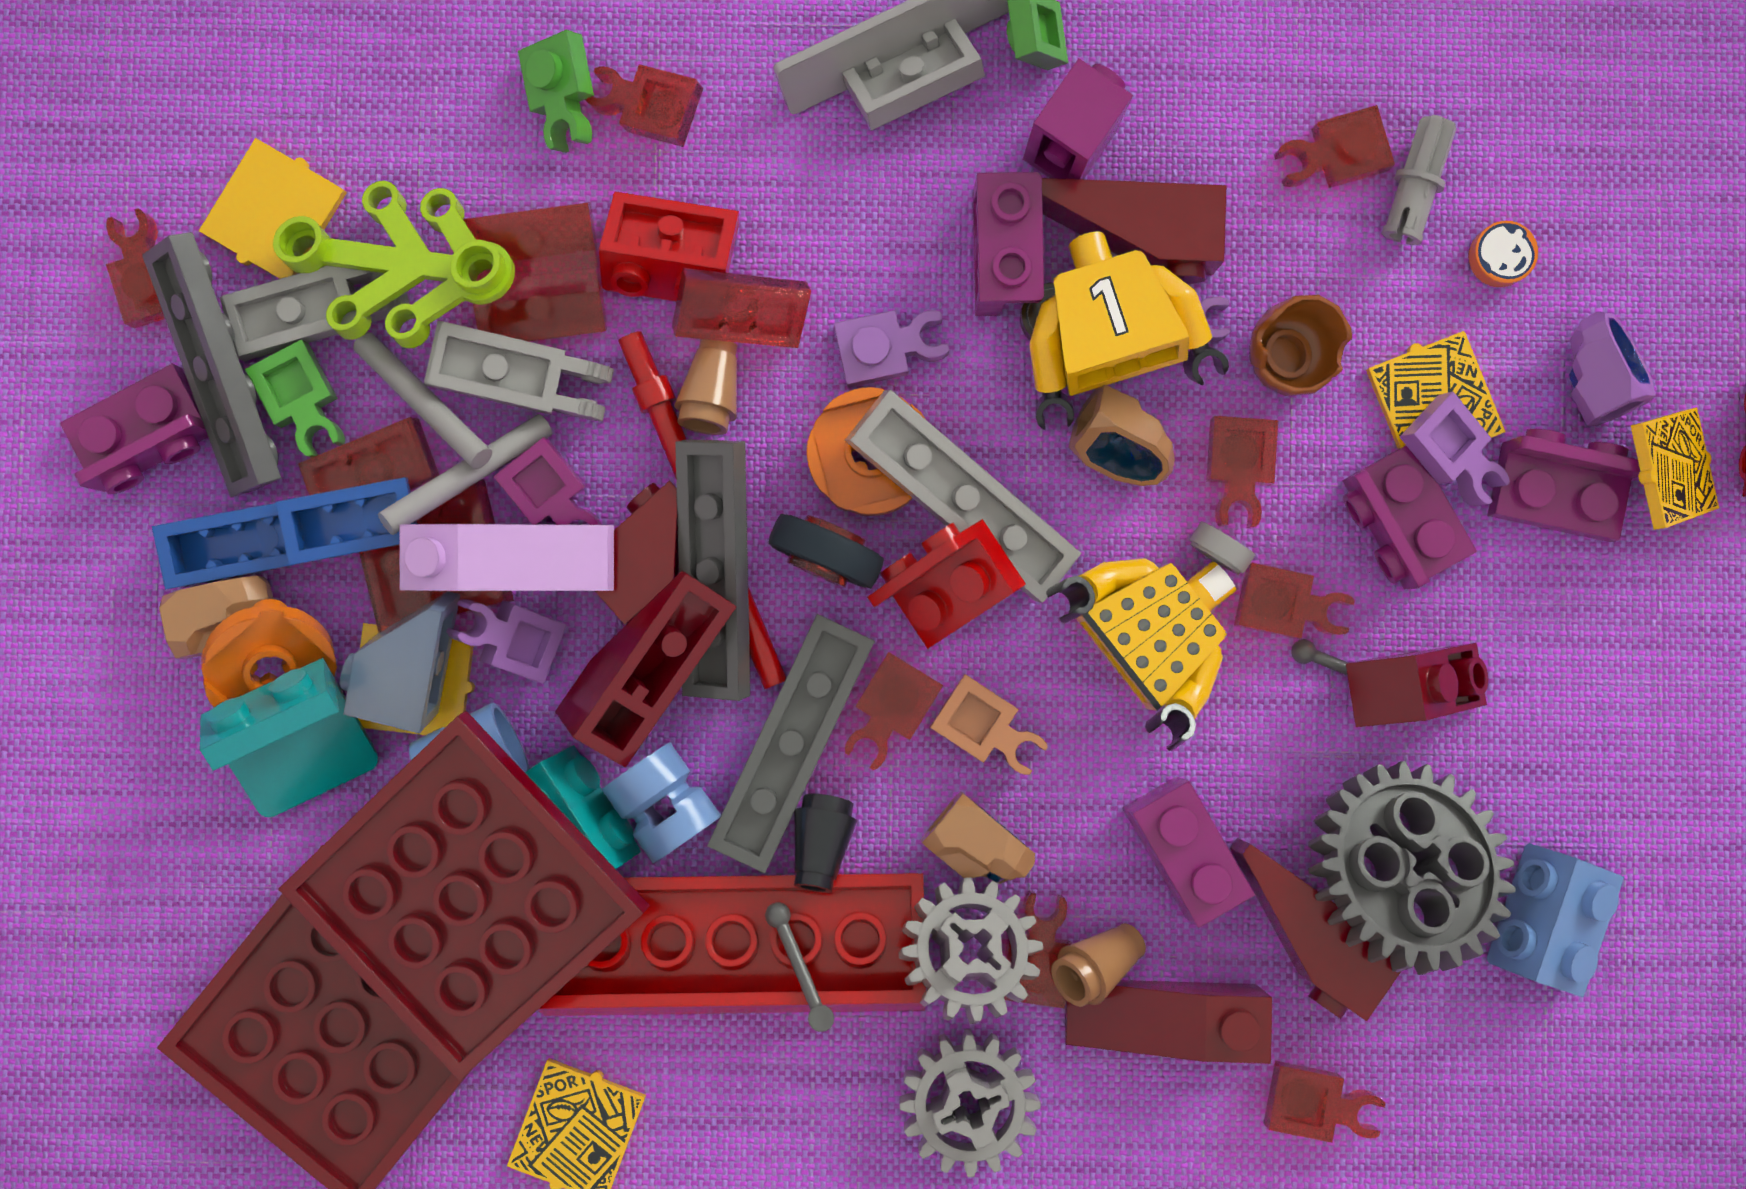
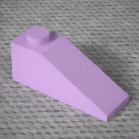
M402 524L400 525V590L614 591V525Z

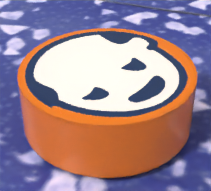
M1499 221L1485 228L1473 239L1468 253L1469 264L1472 272L1481 282L1492 287L1511 286L1528 276L1534 269L1538 259V245L1531 231L1522 224L1514 221Z

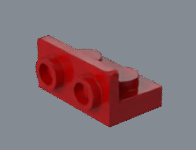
M614 191L599 246L602 288L629 297L644 296L681 302L692 307L724 308L727 300L728 272L739 228V211Z
M982 519L962 532L958 530L953 522L926 539L921 545L927 555L917 561L911 552L880 572V575L886 584L867 596L873 607H876L893 596L927 649H929L1019 590L1026 583Z

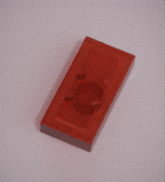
M683 268L672 328L675 337L799 348L811 289L807 281Z
M408 417L298 463L309 495L408 477L410 490L439 476L420 420L414 417Z

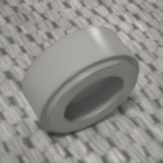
M1203 521L1200 522L1189 539L1190 545L1237 575L1240 573L1244 574L1255 557V554L1247 547Z

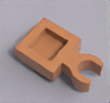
M966 674L962 676L930 725L931 729L983 763L993 748H997L1003 753L1008 765L1024 775H1030L1032 770L1017 761V747L1025 741H1031L1044 751L1048 748L1047 743L1039 735L1029 731H1016L1008 726L1019 709Z

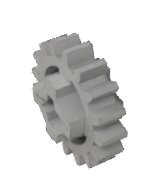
M964 878L960 882L957 895L953 894L946 883L940 884L935 889V897L938 903L936 906L924 898H921L914 906L918 915L923 919L922 923L907 921L902 928L904 934L915 939L914 945L906 946L899 951V959L914 961L916 969L904 980L907 985L923 982L927 990L920 1001L924 1007L937 999L945 1002L943 1019L948 1021L955 1017L960 1008L966 1009V1016L970 1024H977L982 1020L984 1006L988 1007L996 1019L1007 1013L1004 996L1017 1003L1025 1000L1028 993L1020 984V979L1033 980L1039 977L1041 971L1034 964L1027 962L1028 956L1043 949L1042 942L1027 940L1025 931L1037 922L1035 917L1026 916L1018 919L1014 911L1018 907L1021 898L1015 894L1004 903L996 899L998 883L991 881L982 893H975L972 878ZM972 908L987 914L982 919L963 920L956 912L951 914L950 911ZM1004 931H1006L1011 944V963L1002 955L1001 935ZM930 934L933 935L931 938L940 946L941 966L936 971L929 957ZM971 938H975L982 945L977 952L979 959L976 958L967 964L959 957L964 948L962 942L966 943ZM977 980L985 988L989 986L992 990L981 994H968L959 992L954 988L961 981Z
M971 1029L964 1030L962 1044L953 1046L950 1039L945 1034L939 1036L941 1052L934 1056L929 1051L921 1048L917 1052V1056L923 1070L921 1072L905 1070L903 1075L904 1083L915 1090V1092L899 1096L900 1110L916 1114L904 1123L905 1134L907 1137L923 1134V1138L918 1145L919 1155L925 1159L936 1150L940 1152V1168L945 1173L949 1172L956 1160L964 1162L967 1177L975 1176L977 1162L986 1160L989 1167L996 1173L1001 1170L998 1154L1006 1150L1009 1154L1019 1158L1023 1153L1016 1138L1017 1135L1021 1133L1034 1136L1037 1129L1034 1122L1025 1115V1112L1041 1109V1102L1038 1095L1023 1091L1036 1082L1031 1069L1015 1071L1022 1058L1020 1052L1013 1047L1003 1055H1000L998 1053L999 1039L993 1033L988 1036L983 1046L976 1045ZM966 1062L984 1063L997 1071L985 1075L968 1068ZM943 1071L946 1082L941 1095L931 1098V1103L926 1105L930 1086ZM969 1090L972 1096L978 1099L980 1110L969 1114L964 1106H960L959 1095ZM1012 1101L1007 1121L995 1134L993 1125L999 1111L1009 1107V1102ZM954 1131L971 1138L972 1143L957 1142L944 1136V1134Z

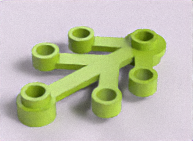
M377 181L369 185L363 193L362 205L375 222L383 225L396 247L332 239L315 220L305 216L293 217L285 221L277 229L273 239V248L276 255L296 273H312L326 265L384 273L354 294L339 296L329 304L326 311L328 324L342 338L348 340L358 339L365 335L371 326V315L425 279L442 281L443 283L412 305L409 303L399 304L392 308L386 316L385 329L401 347H418L427 340L431 329L430 323L464 301L483 305L498 300L509 290L515 276V266L507 251L496 243L475 239L463 220L465 211L462 204L452 191L445 188L429 191L421 201L420 212L433 230L444 234L454 252L453 255L429 251L405 213L407 208L405 198L395 185L389 181ZM387 197H392L386 207L377 209L380 201ZM450 205L449 210L444 215L435 217L436 211L441 206ZM312 246L307 253L303 254L307 248ZM492 269L486 277L476 281L481 272ZM356 311V315L351 322L341 324L343 317L348 312ZM416 319L410 331L400 333V328L406 321Z

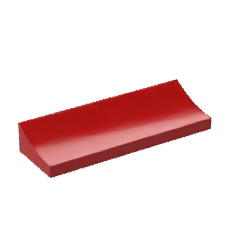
M923 873L838 874L836 880H834L831 893L813 892L795 887L796 875L624 877L650 906L634 923L537 1011L544 1016L810 1012L811 1010L776 928L767 923L765 918L766 909L775 902L784 903L790 909L791 916L788 924L820 1000L832 1012L925 1011V1007L920 1001L926 991V986L923 982L907 985L904 980L916 969L915 962L899 959V951L906 946L914 945L915 940L902 932L903 925L907 921H918L921 923L923 921L914 908L921 898H924Z

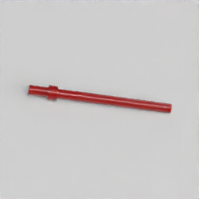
M633 332L618 340L636 382L632 392L641 413H649L676 478L675 442L687 440L682 427L677 422L678 417L672 405L676 400V396L667 375L660 376L642 332ZM748 586L750 657L765 690L784 682L787 677Z

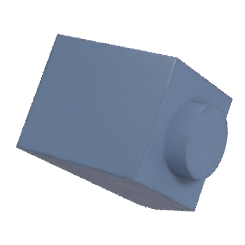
M447 591L376 634L356 653L348 655L340 676V689L347 691L343 715L421 733L439 712L452 638L448 636L446 631L448 628L454 629L460 594Z

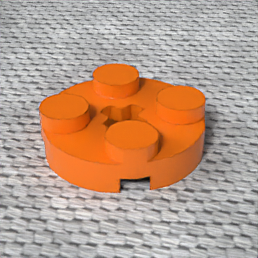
M874 387L854 389L834 398L816 419L807 441L808 466L819 491L838 509L861 516L889 514L901 509L913 499L878 468L868 470L865 462H855L851 452L856 450L844 441L883 393L884 389ZM906 402L909 406H911L916 412H918V413L924 418V416L922 415V413H921L917 408H915L912 404H909L908 402Z
M276 599L261 600L253 607L242 609L224 619L208 637L201 655V670L206 697L213 707L226 700L240 697L277 679L278 677L270 672L264 674L261 678L254 674L258 669L257 661L264 657L283 659L281 664L285 673L302 668L321 658L325 660L334 678L337 669L332 639L323 625L306 612L297 608L287 607L285 603Z

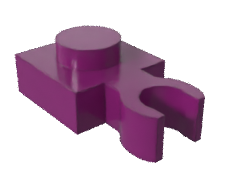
M547 437L540 439L493 476L532 525H538L548 516L553 519L556 525H570L574 520H583L589 525H601L595 514L587 509L578 507L573 501L572 497L585 488L586 485Z

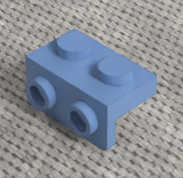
M1531 843L1527 844L1524 847L1512 885L1516 887L1515 893L1508 895L1504 905L1511 912L1509 918L1498 923L1497 930L1500 937L1491 943L1487 955L1488 963L1532 981L1584 998L1589 980L1597 969L1598 953L1610 918L1615 914L1618 907L1619 892L1624 876L1566 854Z

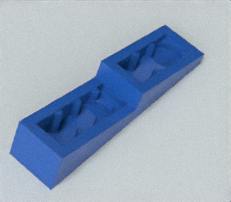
M408 477L151 526L165 590L400 545V531L391 535L381 523L378 513L411 493Z

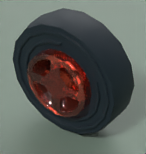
M780 514L768 541V544L775 550L789 556L787 559L788 564L846 588L849 582L871 589L880 574L884 561L883 557L864 546L866 540L862 537L811 515H807L805 520L792 515Z

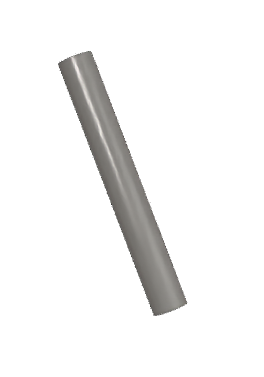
M367 332L362 337L356 339L353 345L354 351L473 469H479L488 463L492 456V450L373 333Z
M537 414L487 445L492 450V456L483 467L473 469L465 460L461 461L379 512L378 517L381 523L391 535H394L400 531V525L415 522L517 458L543 437L548 438L552 436L549 423L542 415Z

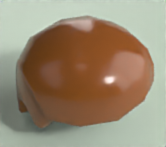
M1320 295L1290 297L1266 310L1252 331L1249 360L1253 365L1254 374L1264 386L1284 396L1314 394L1332 381L1333 377L1342 372V355L1345 346L1352 340V329L1340 306Z

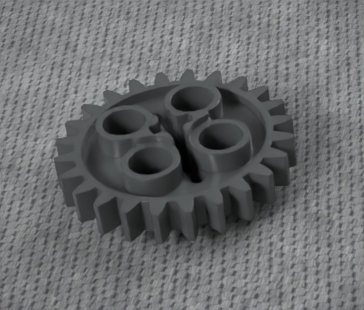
M1400 761L1387 770L1382 764H1379L1364 772L1363 775L1359 773L1342 783L1344 790L1341 789L1326 798V802L1331 810L1316 816L1314 819L1315 824L1327 834L1320 835L1308 842L1309 848L1324 855V861L1308 868L1309 874L1323 877L1327 880L1328 887L1320 890L1315 895L1317 901L1334 900L1337 909L1328 919L1330 926L1347 921L1352 928L1348 933L1346 944L1351 947L1367 940L1370 942L1368 961L1374 963L1390 955L1392 971L1397 973L1413 968V966L1418 975H1425L1437 971L1439 968L1442 971L1462 966L1463 961L1484 954L1482 944L1497 940L1500 937L1493 923L1507 919L1511 915V912L1497 899L1515 893L1516 890L1515 886L1500 879V871L1514 866V860L1497 856L1495 847L1507 840L1506 834H1489L1485 828L1494 815L1493 811L1487 810L1476 814L1471 809L1476 792L1472 789L1459 796L1453 793L1455 776L1452 774H1448L1433 783L1431 765L1427 764L1410 772L1406 761ZM1399 813H1402L1408 820L1410 831L1403 826ZM1364 856L1374 865L1376 879L1366 870ZM1448 858H1451L1455 863L1458 876L1452 871ZM1414 902L1422 909L1424 924L1415 914Z

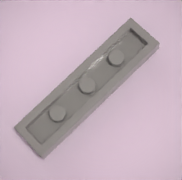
M891 389L883 391L844 440L945 526L954 522L958 530L962 532L983 519L1026 583L1020 589L1036 602L1043 603L1047 599L1046 591L1061 581L1082 554Z

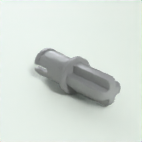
M1438 115L1425 116L1419 120L1404 169L1397 170L1394 180L1399 185L1386 225H1384L1381 233L1384 237L1401 243L1402 236L1405 235L1408 236L1406 244H1421L1422 234L1435 194L1443 192L1446 184L1441 179V175L1456 132V124Z

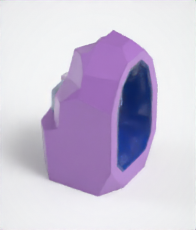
M1595 312L1582 319L1570 339L1574 359L1569 373V378L1574 387L1571 396L1587 426H1599L1649 403L1656 396L1652 377L1641 355L1619 320L1612 313Z

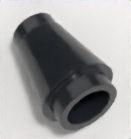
M811 793L803 796L802 807L796 808L794 811L795 887L813 892H832L834 880L837 878L857 824V819L852 817L854 804L851 801L826 794Z

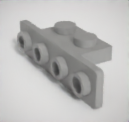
M907 0L777 62L773 70L785 104L791 114H797L848 90L872 131L985 77L982 59L965 33L1009 13L1007 0Z

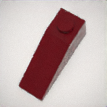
M1042 178L1043 215L1080 235L1096 231L1103 232L1110 251L1117 255L1134 250L1142 251L1150 265L1164 266L1187 284L1204 282L1206 275H1213L1224 262L1227 185Z
M682 570L591 658L555 710V713L573 738L626 768L737 606Z
M1237 838L1230 849L1297 973L1315 985L1308 996L1340 1019L1349 1009L1365 1021H1368L1401 973L1392 971L1390 955L1383 960L1371 963L1368 961L1370 942L1366 940L1349 947L1346 944V939L1352 927L1348 922L1345 921L1331 926L1328 923L1329 917L1337 909L1334 902L1317 901L1315 895L1318 893L1317 890L1250 843Z
M1121 980L1100 1004H1087L1079 1007L1066 1000V1045L1202 1062L1271 1064L1272 997L1256 984Z

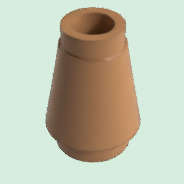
M705 336L700 339L699 349L695 353L674 404V407L679 411L677 422L680 426L697 433L723 435L728 431L729 422L736 420V352L738 346L733 341L716 336Z
M1122 923L1116 928H1111L1063 947L1058 954V960L1053 963L1051 969L1056 988L1068 1002L1075 1006L1083 1007L1087 1004H1100L1137 961L1145 955L1146 945L1144 939L1132 925Z

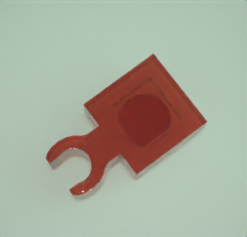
M641 64L637 68L633 82L624 80L612 68L599 66L594 69L593 73L601 82L613 84L610 94L606 97L596 98L592 96L585 99L596 112L609 116L622 112L619 124L628 133L684 147L704 89L697 79Z
M1377 105L1319 121L1311 129L1315 142L1291 140L1281 145L1274 155L1275 159L1283 158L1286 155H1293L1299 158L1302 163L1303 169L1301 172L1288 174L1282 180V184L1285 187L1299 186L1306 182L1313 173L1324 171L1328 187L1331 188L1388 172L1395 165Z
M139 208L134 209L139 220V229L131 237L125 236L123 224L119 220L109 217L106 221L107 233L110 239L121 248L124 259L106 264L123 322L134 329L165 319L142 256L155 246L158 235L157 225L152 216Z
M1214 416L1210 419L1206 482L1225 483L1224 495L1219 500L1215 510V519L1218 526L1224 527L1228 525V510L1232 503H1240L1247 509L1246 528L1251 529L1259 524L1262 510L1260 502L1255 495V485L1270 486L1275 483L1278 420Z
M1250 563L1244 574L1234 626L1299 639L1302 638L1305 622H1310L1322 633L1342 635L1348 633L1349 628L1331 624L1327 618V609L1333 602L1349 606L1354 605L1355 600L1344 593H1329L1322 596L1310 595L1314 579L1313 575Z
M888 652L855 706L870 715L871 718L866 726L857 729L848 738L845 745V753L850 755L858 740L862 738L872 739L878 746V754L869 768L872 770L879 768L887 756V741L893 730L910 740L943 685Z
M1029 890L1024 898L1023 911L1025 917L1034 916L1037 922L1028 929L1026 937L1027 940L1042 942L1043 949L1027 958V962L1034 964L1041 971L1039 977L1033 980L1020 979V984L1028 993L1025 1000L1021 1002L1065 1009L1066 999L1056 988L1051 969L1053 963L1058 960L1060 950L1065 946L1073 944L1071 941L1055 939L1056 930L1063 924L1067 915V902L1062 895L1057 894L1055 912L1049 917L1042 918L1034 913L1036 893ZM1007 938L1005 958L1011 963V944L1009 938ZM1004 996L1005 1000L1013 1001L1009 999L1007 996Z
M1275 1061L1263 1124L1271 1131L1331 1143L1333 1142L1336 1124L1346 1125L1358 1136L1370 1139L1380 1136V1131L1374 1125L1359 1123L1357 1114L1364 1105L1373 1104L1385 1108L1386 1103L1378 1095L1368 1090H1354L1348 1094H1342L1344 1078L1338 1073Z

